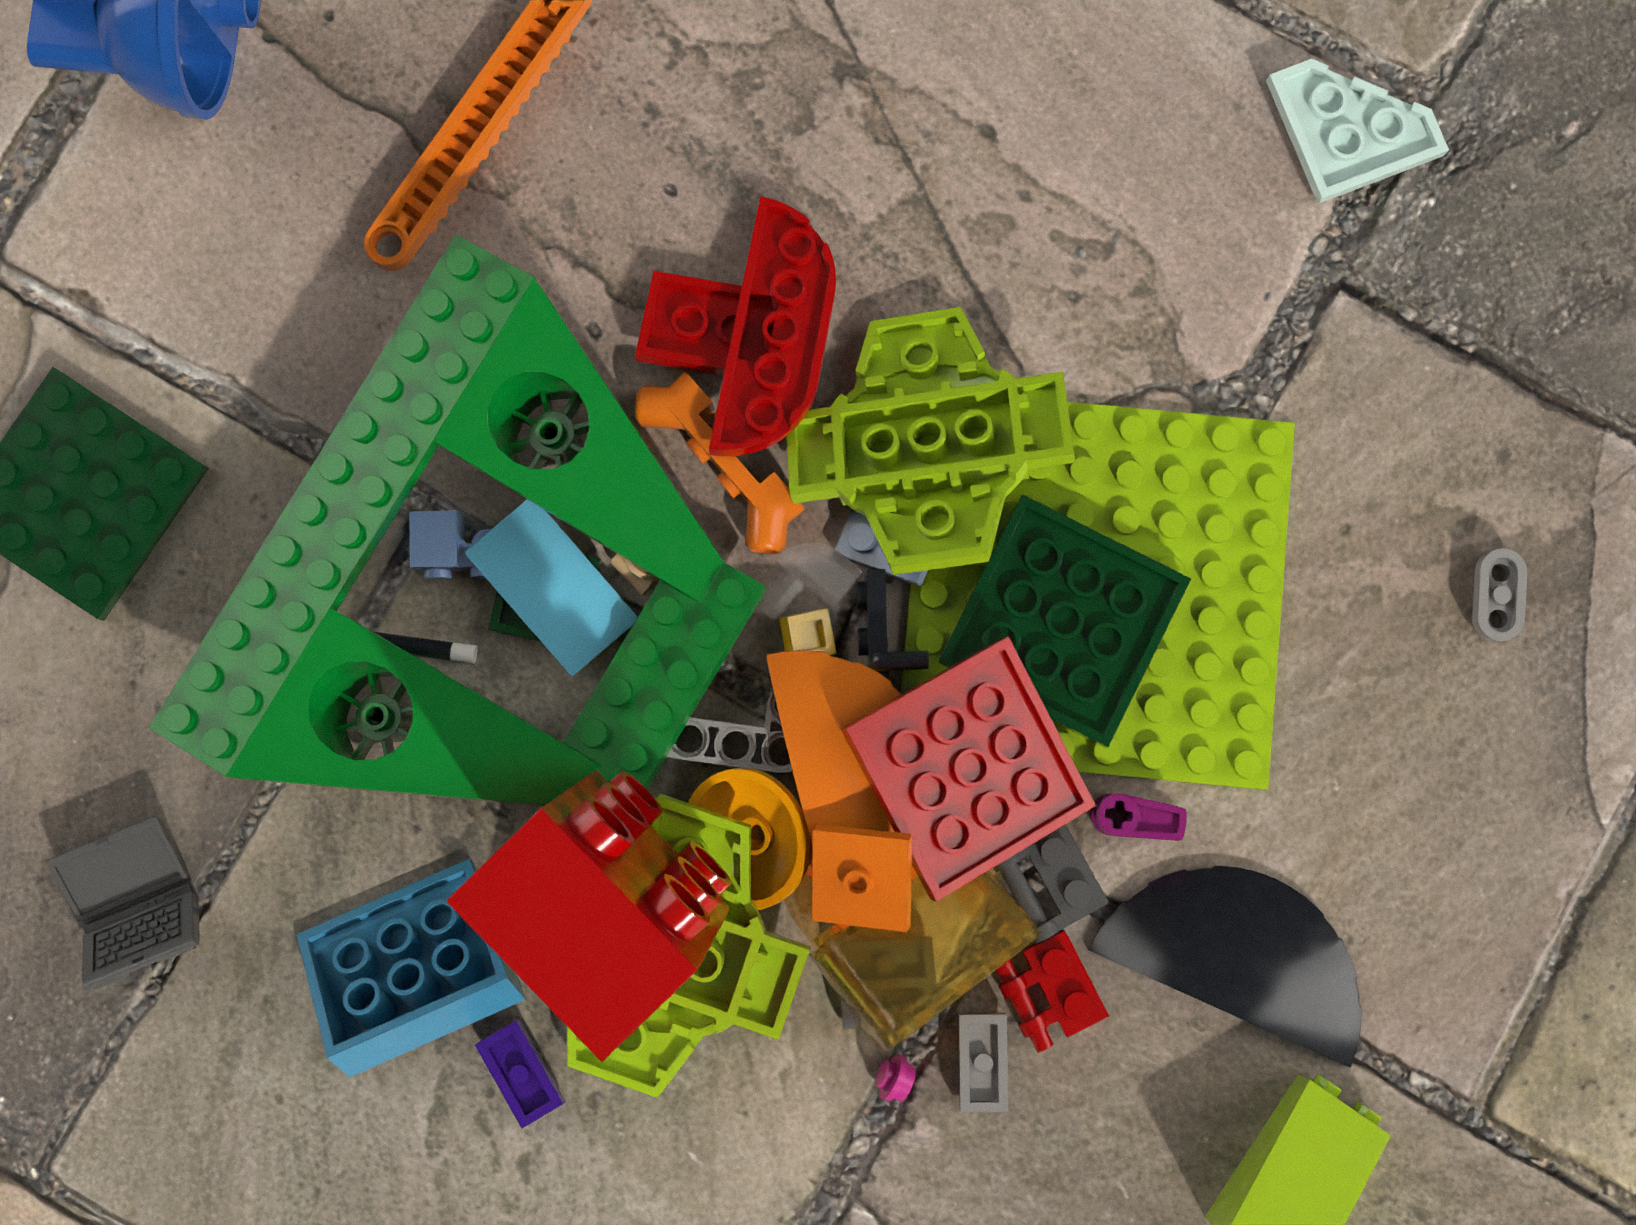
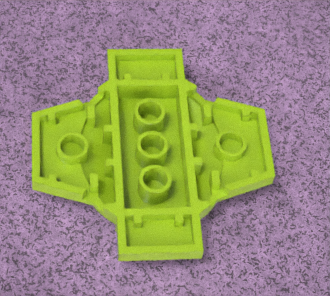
M961 307L870 321L856 367L857 380L854 389L846 396L841 393L831 407L809 410L800 424L786 436L789 491L793 504L840 497L843 506L848 505L866 517L893 575L989 562L1005 497L1014 490L1021 480L1030 479L1029 469L1075 463L1063 371L1015 378L1004 368L1001 371L992 368Z
M660 794L656 798L663 813L651 826L677 853L690 841H693L705 849L720 864L732 883L720 895L721 899L730 907V910L698 971L603 1062L567 1027V1067L655 1098L660 1096L705 1036L715 1032L718 1034L730 1026L736 1025L779 1040L811 947L766 931L767 926H764L762 917L751 899V825L664 794Z

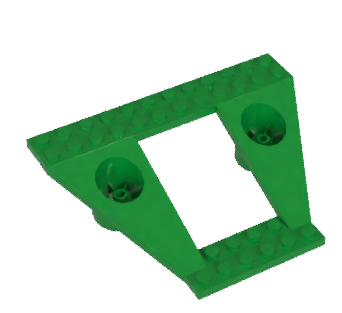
M455 234L158 711L149 729L223 776L233 779L540 806L546 805L595 770L608 782L621 770H624L648 789L767 588L762 583L725 563L538 281L528 273ZM570 399L562 413L553 411L551 400ZM584 403L588 411V421L573 425L571 420L580 405ZM543 405L544 413L538 415L534 421L528 418L535 408ZM525 423L530 426L529 438L517 441L522 424ZM588 433L585 444L583 445V441L579 435ZM439 446L660 579L563 742L338 612L342 602ZM534 448L538 453L530 466L522 465L517 453ZM548 458H551L557 465L553 469H542ZM395 676L399 680L390 695L383 694L380 678ZM369 684L371 696L365 698L362 702L355 698L357 694ZM407 690L412 700V706L403 707L399 702ZM351 704L358 707L356 721L347 723V715ZM359 730L364 737L354 751L347 733ZM375 741H381L384 756L377 759L364 760ZM393 742H402V743L394 750Z

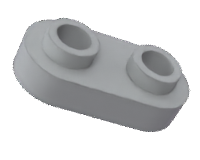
M1501 548L1488 552L1478 560L1475 566L1472 623L1476 633L1482 639L1492 643H1500L1515 638L1520 634L1525 624L1527 566L1523 558L1513 550ZM1494 566H1498L1503 570L1504 578L1501 582L1496 581L1492 577L1491 572ZM1491 612H1496L1500 615L1502 622L1499 628L1491 625L1489 621Z

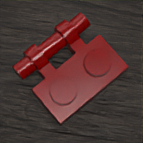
M1064 929L1048 939L1022 950L1030 966L1029 969L1018 974L1010 958L994 966L1001 981L998 987L1004 999L1010 998L1021 1020L1018 1026L1024 1038H1030L1037 1053L1047 1050L1054 1045L1046 1029L1049 1025L1058 1021L1064 1035L1068 1038L1109 1017ZM1036 983L1039 984L1050 1005L1037 1012L1026 990Z

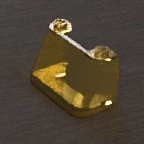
M990 871L985 872L937 902L930 900L917 875L911 880V926L907 932L851 925L841 930L838 924H833L813 939L818 947L810 952L809 956L874 1047L888 1050L913 1034L1023 950L1041 934V931Z

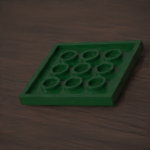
M52 367L0 442V555L96 619L105 621L209 468L63 372Z
M1022 494L990 557V561L980 576L937 663L949 668L1000 638L1009 637L1052 721L1107 748L1124 717L1191 578Z

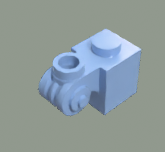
M457 510L409 512L411 569L418 573H424V580L431 581L451 580L452 572L470 571V578L486 579L464 552L489 532L490 529H484L476 533L470 544L465 541V517Z

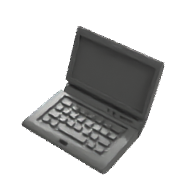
M157 815L46 860L78 922L82 921L86 932L83 935L82 987L85 991L89 989L96 990L130 976L133 971L155 962L161 963L195 949L196 945L199 944L198 895L180 855Z

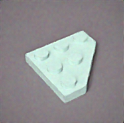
M1309 59L1272 73L1266 80L1318 204L1443 157L1449 151L1431 108L1413 102L1411 105L1387 95L1388 90L1355 76L1351 80L1328 70V65L1317 60Z

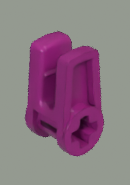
M1122 793L1104 794L1094 801L1096 806L1090 809V820L1093 827L1100 833L1108 836L1180 841L1184 837L1187 825V812L1182 807ZM1117 802L1116 808L1118 811L1124 812L1123 821H1115L1112 828L1113 822L1111 819L1105 818V810L1114 808Z

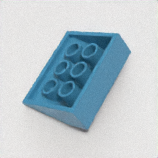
M470 858L296 934L326 1057L348 1077L357 1075L526 1000L518 975L446 902L477 871Z

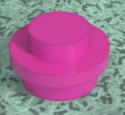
M896 1054L891 1060L885 1059L880 1065L875 1078V1086L879 1087L880 1099L887 1102L893 1099L902 1102L910 1093L916 1076V1067L909 1064L905 1056Z

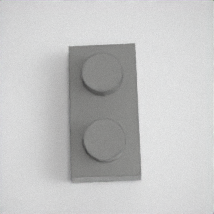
M958 1013L960 1112H1009L1007 1014Z

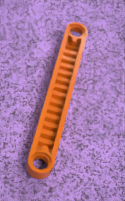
M531 0L369 228L364 238V248L369 258L379 268L386 271H397L404 268L413 259L429 234L435 233L439 220L447 216L448 207L456 203L460 190L466 189L470 176L477 173L479 163L487 159L491 146L497 145L501 132L508 129L510 119L518 115L522 102H527L532 88L539 85L541 75L549 71L553 58H558L563 44H568L572 31L587 12L593 0ZM387 235H396L401 239L400 251L392 257H383L377 251L379 241Z

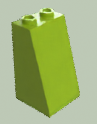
M1298 1073L1205 1215V1218L1212 1225H1345L1391 1135L1378 1127L1382 1118L1358 1101L1351 1108L1339 1100L1338 1096L1342 1090L1327 1079L1316 1074L1314 1079L1310 1080Z

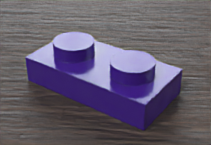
M520 1019L515 1020L475 1044L521 1129L566 1102Z

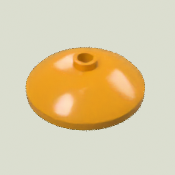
M732 768L707 778L694 791L688 803L751 825V899L756 905L757 910L780 903L798 887L809 863L810 835L801 806L785 785L773 776L760 770ZM759 826L764 832L765 839H762L759 835Z

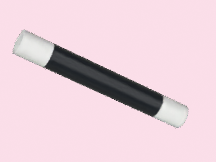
M374 632L414 656L472 664L476 662L477 645Z

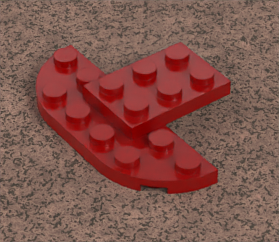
M760 196L742 286L653 270L635 352L636 361L723 376L709 444V455L739 456L768 448L789 435L800 424L811 408L819 384L836 290L835 264L827 242H823L819 234L810 225V220L802 213L785 203Z

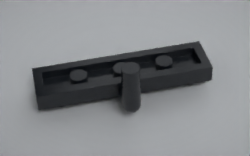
M867 569L864 581L856 582L857 610L865 609L866 628L857 629L858 656H867V666L878 671L888 679L889 670H928V650L888 651L886 570Z

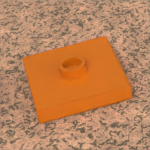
M817 824L813 829L812 921L907 932L911 926L912 834Z

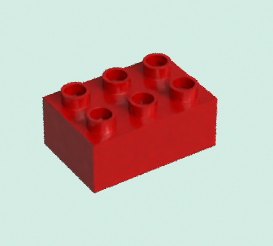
M595 770L544 805L446 900L601 1062L698 971L730 910V907L720 897L732 884L725 870L705 849L693 841H690L677 853L651 826L663 813L661 806L636 778L624 770H621L610 782Z

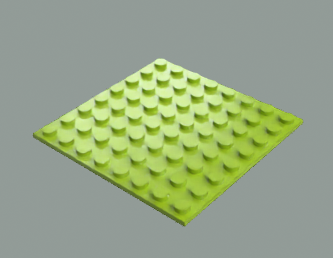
M1068 402L1075 463L1029 469L1030 479L1021 480L1014 490L1005 497L992 553L1023 494L1191 578V581L1109 747L1105 748L1053 722L1078 772L1268 790L1295 423ZM988 562L928 570L922 587L914 584L910 585L904 651L928 650L929 669L903 670L901 694L947 669V667L937 662Z

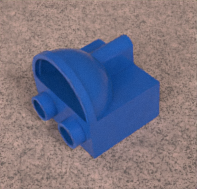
M33 0L27 38V55L29 62L34 67L117 74L128 86L148 101L177 111L186 118L208 120L217 114L226 98L234 68L239 27L252 29L256 26L261 0Z

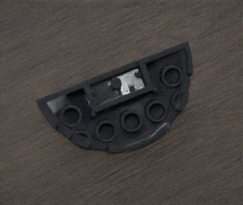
M1213 866V868H1201L1190 871L1182 869L1150 881L1146 888L1135 894L1128 901H1122L1105 919L1088 948L1091 952L1348 1067L1352 1066L1358 1047L1362 1016L1356 981L1357 974L1352 959L1343 940L1338 937L1332 926L1325 919L1324 914L1305 896L1273 877L1256 871L1229 866Z

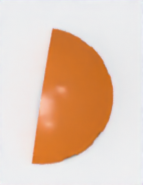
M790 650L766 654L786 747L812 846L813 829L817 824L894 832L841 728L900 696L901 693L892 686V682L873 668L861 662L853 663L842 658L830 656L824 651ZM912 866L911 882H914L918 875ZM836 924L838 929H841V928L850 926V925Z

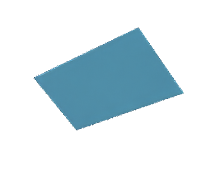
M528 499L464 552L572 677L629 629L638 618L551 516Z

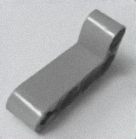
M774 691L768 699L764 727L690 717L684 728L694 726L701 731L703 737L701 746L692 753H686L680 749L677 739L666 758L736 768H752L779 774L792 772L791 763L786 766H779L770 758V748L773 743L780 739H785L780 717L776 710ZM733 733H742L749 740L750 747L748 753L740 759H731L724 751L725 739Z

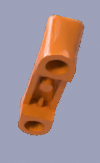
M684 372L668 387L643 385L637 391L635 403V418L640 426L684 430L691 438L685 444L702 464L710 460L721 472L716 477V480L733 499L740 494L748 503L745 532L746 547L751 552L763 554H778L785 549L788 524L805 510L801 503L793 504L789 488L775 472L759 483L736 456L709 455L712 429L705 420L715 412V408L711 399L687 373Z

